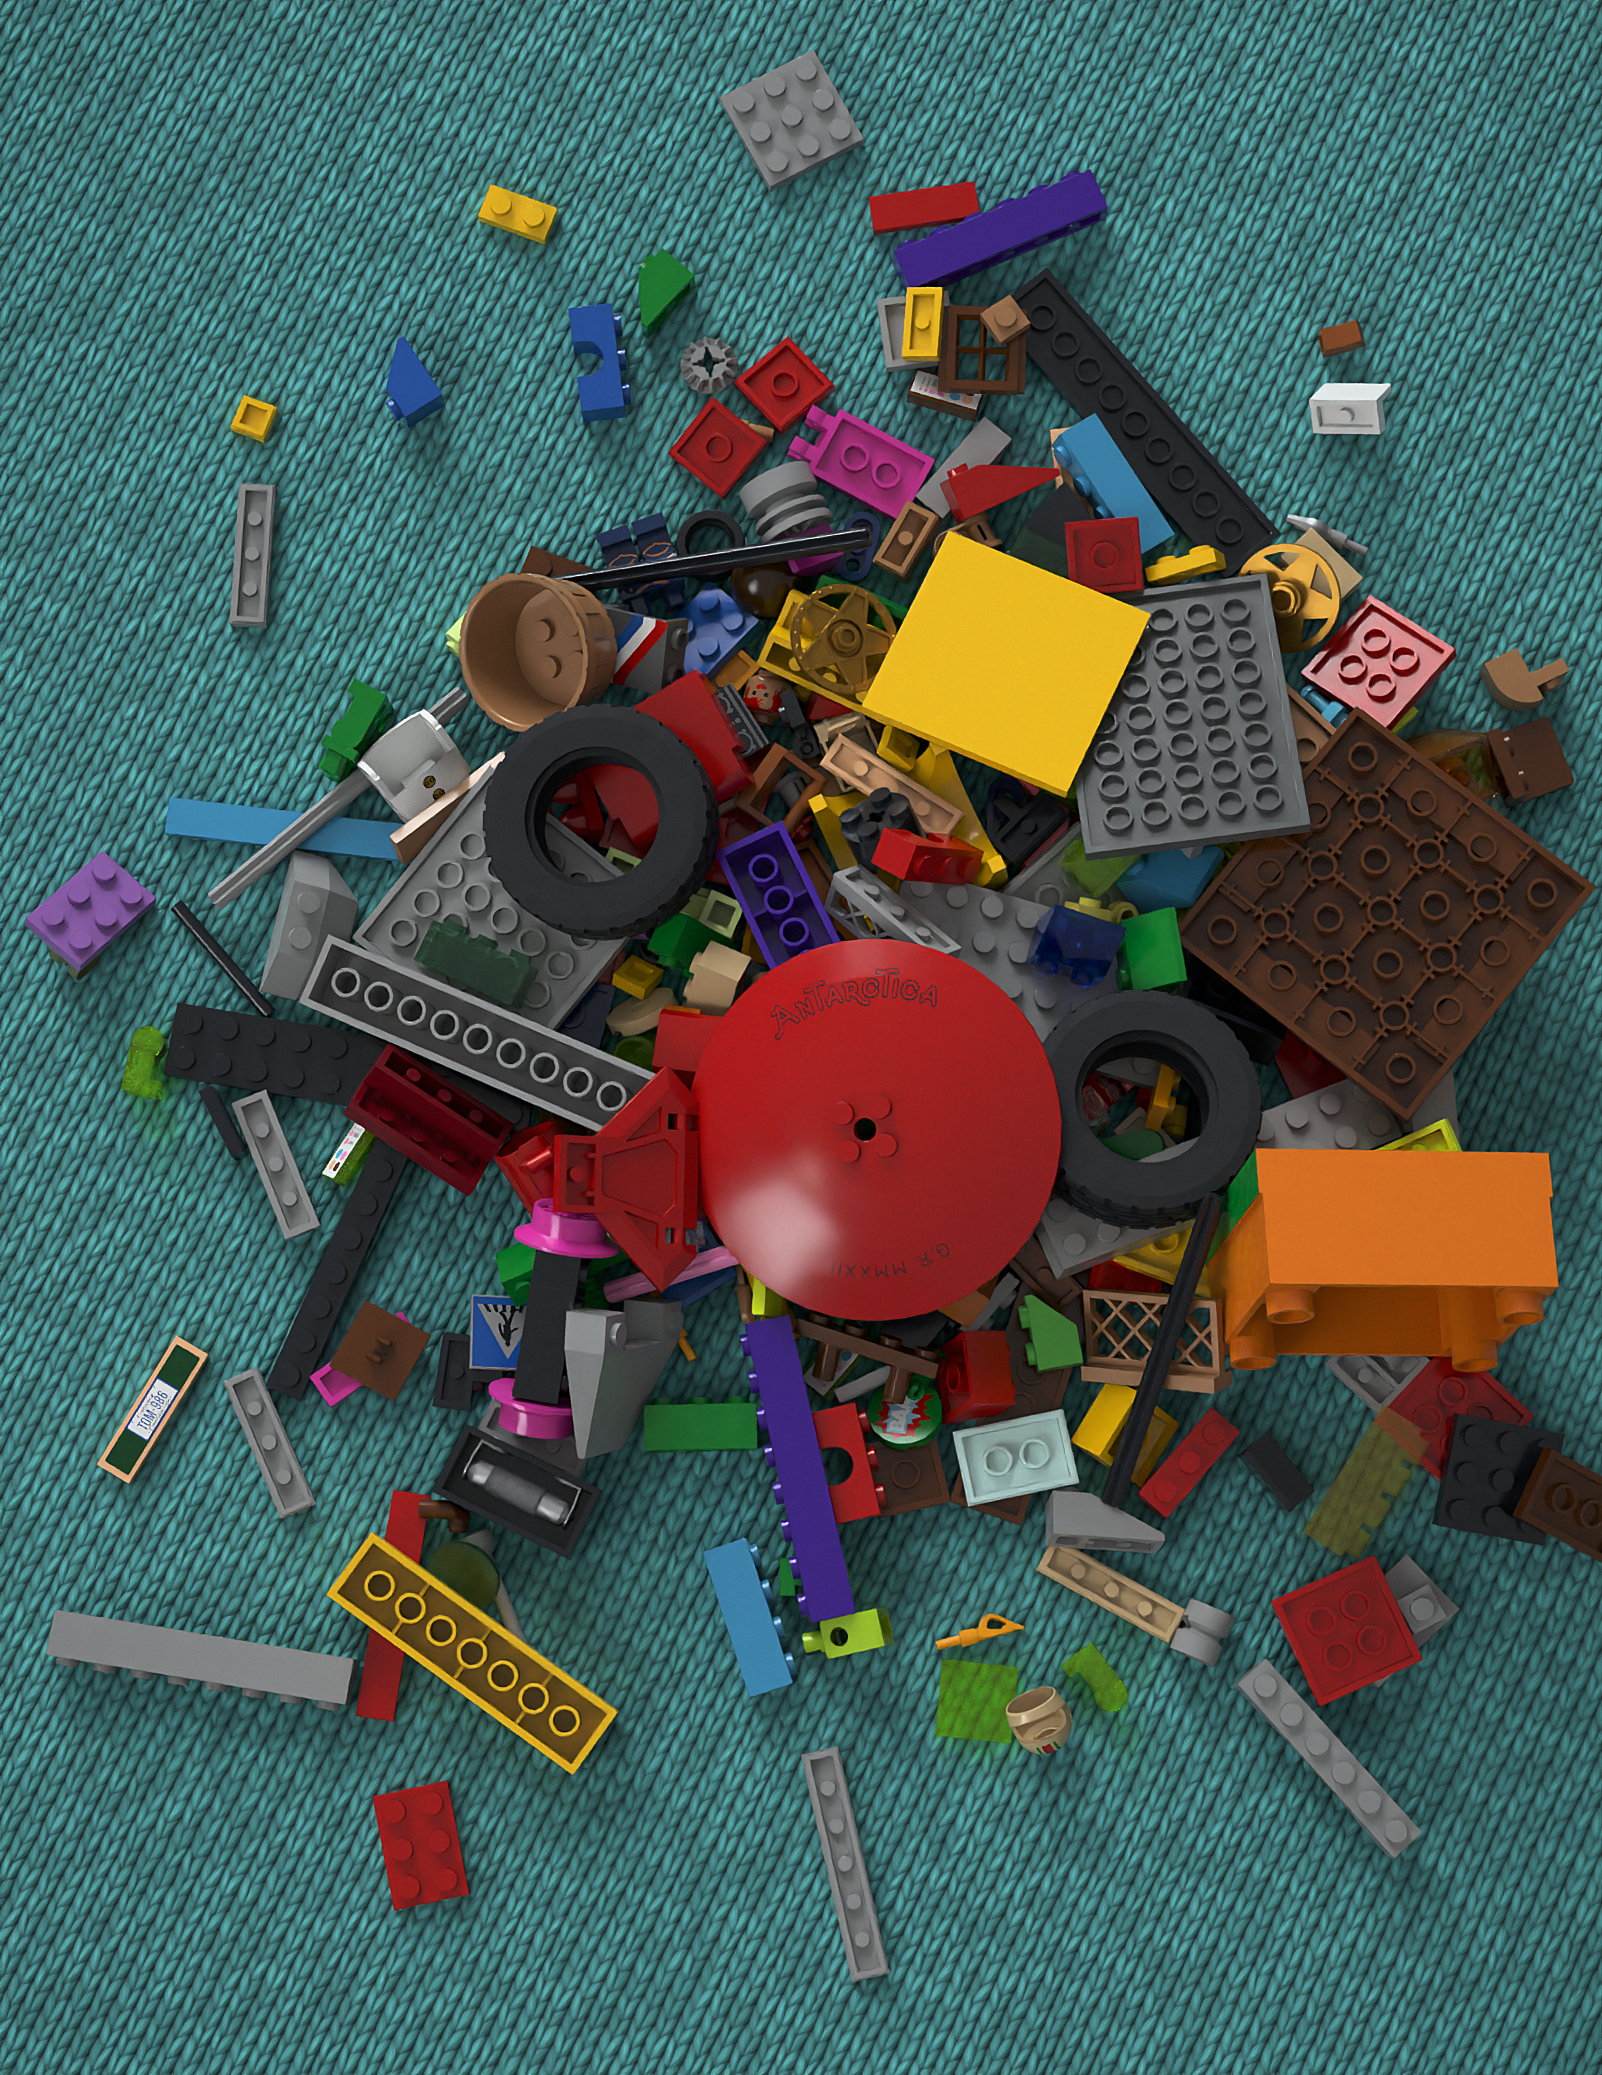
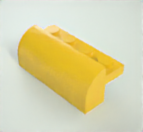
M792 588L775 626L768 635L756 665L861 713V705L869 689L855 694L830 692L813 683L797 664L791 647V624L798 607L808 595ZM818 601V602L822 603L823 605H825V606H827V607H829V608H831V609H833V610H835V611H838V609L833 608V607H831V606H829V605H827V604H825V603H823V602H821V601ZM804 618L802 619L800 630L803 652L817 638ZM887 654L866 657L867 681L879 671ZM835 665L815 670L819 675L831 682L846 685ZM863 714V715H865V716H867V717H870V718H872V719H874V720H876V721H878V722H880V723H882V724L889 725V724H887V723H885V722H882V721H880V720H878V719H875V718H873V717H871V716H868V715H866V714Z

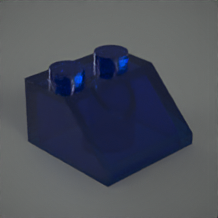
M1055 904L1037 921L1025 963L1034 965L1036 971L1045 975L1054 976L1058 973L1070 977L1071 983L1081 987L1096 986L1106 977L1123 940L1126 927Z

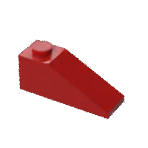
M964 463L947 471L949 479L941 482L939 485L956 522L959 523L1061 476L1058 468L977 465L969 469L967 464Z

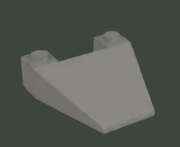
M642 1295L624 1299V1312L588 1307L566 1311L564 1351L578 1458L586 1459L623 1449L680 1338V1331L684 1323V1316L681 1312L682 1301Z

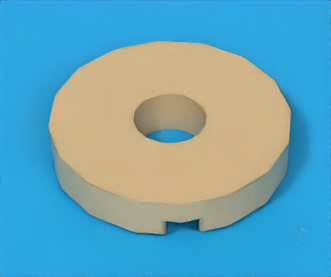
M666 987L655 988L644 1000L633 996L616 1006L607 1016L606 1022L612 1035L618 1036L621 1032L622 1036H634L658 1026L661 1010L666 1009L667 1005L678 1006V1002L672 989Z

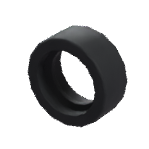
M704 510L691 515L683 522L677 533L676 540L677 556L691 554L689 544L693 534L701 528L711 526L718 527L729 535L732 548L745 546V539L739 524L731 516L716 510ZM732 569L690 577L700 582L709 583L711 581L716 583L731 577Z

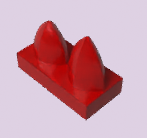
M584 769L570 777L558 789L552 798V802L574 804L575 807L563 813L558 820L578 837H583L587 844L600 842L605 826L593 784Z

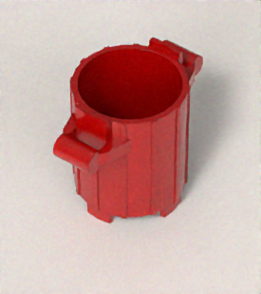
M550 1119L532 1128L526 1125L509 1136L512 1141L507 1143L494 1158L531 1217L534 1203L537 1200L553 1198L555 1135H566L556 1119Z

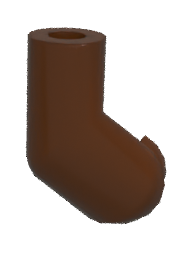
M420 1499L419 1518L449 1519L448 1529L451 1533H466L469 1530L468 1520H471L467 1510L449 1500Z

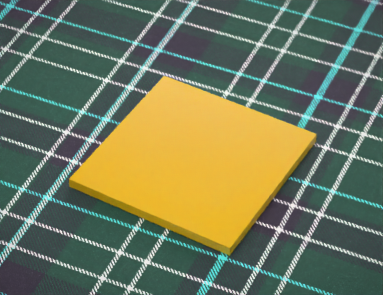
M948 531L861 705L860 712L1066 798L1147 627L1151 614Z

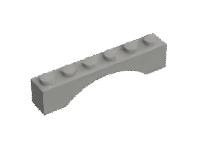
M1261 1659L1234 1684L1257 1712L1315 1771L1351 1813L1362 1829L1388 1857L1395 1858L1422 1833L1267 1659Z

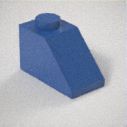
M405 337L399 338L386 386L390 398L386 405L397 421L403 418L410 428L445 406L442 393Z

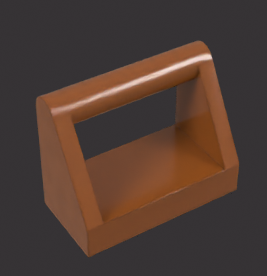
M775 742L753 774L755 783L743 789L734 801V804L743 813L766 828L775 824L760 813L759 809L788 767L792 765L810 777L811 781L783 820L790 836L810 808L808 800L820 794L828 779Z

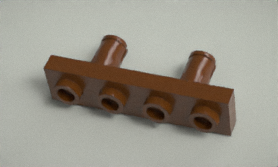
M810 1311V1315L805 1314L796 1320L793 1333L818 1340L817 1342L820 1344L812 1376L825 1381L834 1380L841 1351L848 1350L888 1363L891 1369L882 1399L902 1405L905 1401L912 1373H918L933 1379L943 1374L947 1360L937 1357L938 1351L932 1348L917 1345L915 1349L901 1345L903 1340L898 1337L881 1334L880 1338L866 1334L867 1328L847 1322L845 1326H839L831 1322V1316L817 1311Z

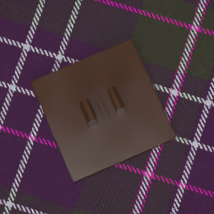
M365 1300L329 1366L395 1402L431 1335Z

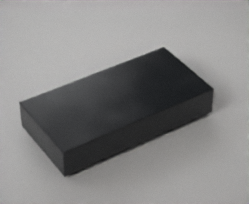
M209 1085L198 1091L231 1157L238 1161L248 1156L247 1153L249 1152L217 1090Z

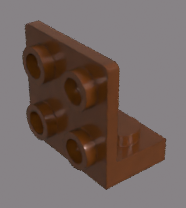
M1548 717L1537 719L1505 732H1501L1498 727L1485 732L1479 741L1506 809L1565 788L1574 782L1573 775Z

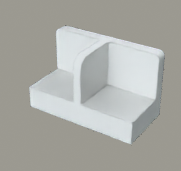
M1324 384L1309 399L1313 433L1381 434L1386 429L1382 401L1392 392L1391 384Z

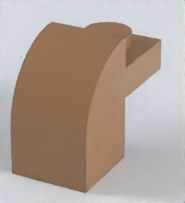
M1515 648L1484 663L1479 674L1490 695L1497 703L1514 711H1530L1538 708L1544 700L1540 690L1545 695L1558 689L1563 685L1562 680L1570 670L1564 659L1561 658L1530 673L1518 649Z

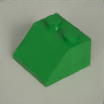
M1168 907L1124 919L1112 928V932L1109 935V945L1112 954H1116L1118 968L1115 972V981L1119 991L1141 989L1142 992L1154 990L1170 994L1187 981L1175 907Z

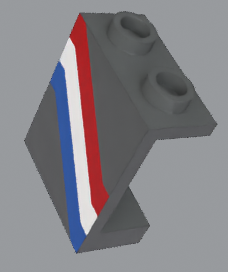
M618 602L602 604L613 623L616 634L615 638L617 639V657L615 659L617 662L610 683L657 693L685 676L684 660L686 646L689 641V619L663 620L629 612V605Z

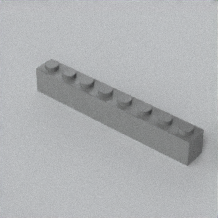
M61 1610L54 1611L46 1655L57 1657L55 1663L57 1665L78 1668L80 1660L94 1663V1671L115 1674L116 1667L131 1669L130 1677L152 1680L153 1674L158 1673L168 1675L167 1683L190 1686L191 1679L206 1681L204 1689L227 1692L228 1685L242 1687V1695L264 1699L265 1691L280 1694V1702L298 1705L302 1704L303 1698L317 1700V1708L339 1711L340 1704L350 1705L357 1659Z

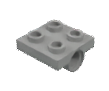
M1332 1355L1324 1365L1379 1416L1428 1364L1430 1359L1427 1356Z

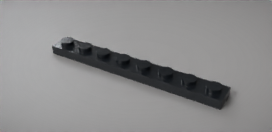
M378 1137L265 1385L301 1402L311 1382L310 1376L316 1371L410 1161L409 1157Z

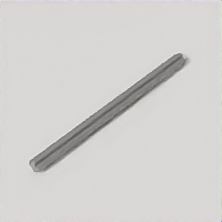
M455 687L427 712L443 726L465 708L470 701L462 689ZM359 768L212 889L208 893L210 901L218 909L226 907L369 788L372 784Z

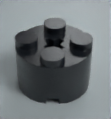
M887 787L874 790L869 798L858 803L853 808L845 810L839 818L842 824V834L857 864L864 866L873 875H878L876 870L882 869L871 863L884 828L908 830L926 839V834L909 799L900 793L890 792Z

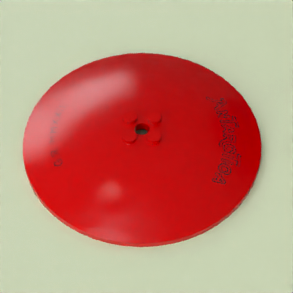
M891 939L842 941L815 948L775 967L752 984L720 1020L700 1058L691 1087V1093L699 1101V1116H688V1130L699 1131L697 1193L715 1232L740 1264L765 1286L796 1304L829 1316L867 1321L904 1319L930 1313L974 1293L1001 1272L1027 1243L1044 1214L1058 1175L1063 1130L1061 1101L1053 1068L1034 1027L1017 1004L983 973L960 959L916 943ZM865 1118L871 1119L876 1126L875 1136L868 1141L862 1140L857 1134V1125Z

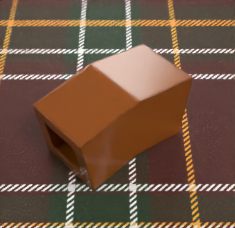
M1356 319L1337 326L1320 329L1317 336L1323 357L1345 353L1366 346L1361 325Z

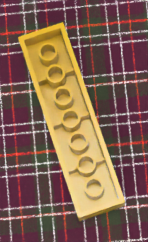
M370 1533L326 1594L572 1775L580 1767L619 1712L618 1709L376 1533Z

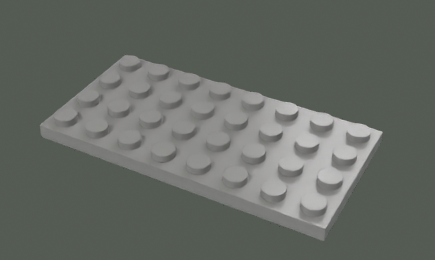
M901 879L897 894L962 948L958 959L987 976L1017 1004L1034 1027L1042 1044L1049 1033L1054 1031V1027L1067 1014L1072 1015L1073 1010L1089 1000L1093 1002L1099 996L1113 992L1116 994L1121 993L1115 981V972L1118 968L1116 954H1112L1109 945V935L1114 926L1070 918V913L969 883L963 886ZM888 936L889 939L895 940L892 936ZM1182 951L1185 963L1186 953ZM1178 988L1168 995L1175 996ZM1122 1058L1104 1064L1093 1073L1153 1090L1158 1080L1161 1063L1147 1058Z

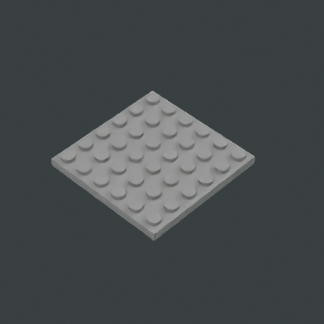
M489 766L352 938L373 954L557 1031L631 938L626 936L620 940L603 941L602 939L590 940L568 935L546 925L527 912L502 887V882L497 879L490 864L491 857L487 856L484 837L486 836V833L483 831V811H486L484 801L488 785H491L493 781L491 777L495 771L492 766ZM547 811L545 820L547 847L553 861L565 875L588 882L607 881L624 875L622 871Z

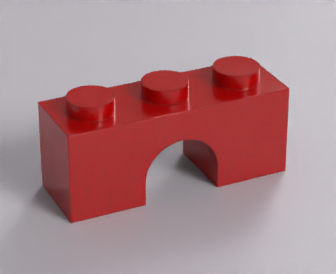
M884 828L871 863L906 881L964 886L966 883L973 884L975 877L979 873L980 862L984 852L950 834L930 832L928 838L924 839L908 830Z
M854 1402L812 1412L819 1449L827 1451L842 1448L850 1454L853 1460L851 1476L841 1484L828 1487L836 1524L842 1525L884 1515L882 1506H887L888 1501L883 1483H876L874 1469L880 1467L875 1446L868 1447L865 1432L871 1431L867 1410H860L859 1404Z
M1211 1407L1135 1496L1161 1519H1166L1238 1436L1240 1431Z

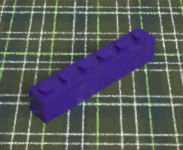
M1091 169L1082 173L1080 171H1073L1063 176L1060 182L1048 187L1046 184L1033 188L1023 198L1003 200L995 206L994 210L987 213H972L962 220L963 223L951 228L948 225H944L933 230L927 238L919 241L910 239L901 243L897 250L893 251V266L906 293L907 287H946L1106 220L1108 206Z

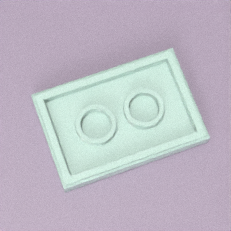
M1063 1409L952 1432L968 1507L1079 1484Z

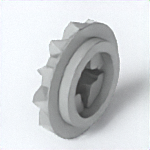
M704 336L701 340L691 342L685 352L682 353L680 369L684 381L692 389L700 393L713 394L726 389L733 382L737 374L738 362L732 346H728L720 338L711 339ZM706 353H709L712 361H719V364L713 367L711 378H709V373L706 372L705 367H699V364L704 363Z

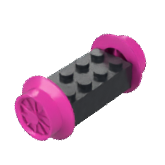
M553 1198L537 1200L534 1203L531 1223L520 1225L514 1230V1237L521 1243L535 1248L536 1254L515 1377L502 1378L491 1382L488 1392L494 1399L501 1402L498 1422L503 1428L516 1434L533 1438L562 1439L571 1436L574 1430L564 1351L566 1311L584 1308L587 1289L580 1288V1284L586 1285L592 1258L614 1256L619 1253L620 1246L607 1236V1231L592 1214L553 1212Z

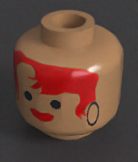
M760 670L758 675L748 678L743 701L759 725L772 726L773 721L782 720L778 711V707L783 705L779 694L788 690L793 691V688L786 682V678L765 670Z

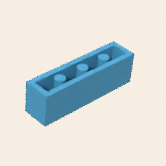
M1096 413L1061 433L1053 442L1052 447L1054 448L1055 459L1060 466L1067 468L1074 479L1073 484L1076 491L1081 497L1086 498L1094 509L1093 515L1095 520L1138 516L1141 559L1165 545L1175 534Z
M743 1538L703 1551L749 1697L751 1698L793 1684L791 1676L798 1674L791 1652L784 1654L779 1641L786 1638L780 1617L772 1618L767 1604L773 1602L774 1598L768 1580L760 1582L756 1567L763 1565L756 1543L748 1546L747 1539Z

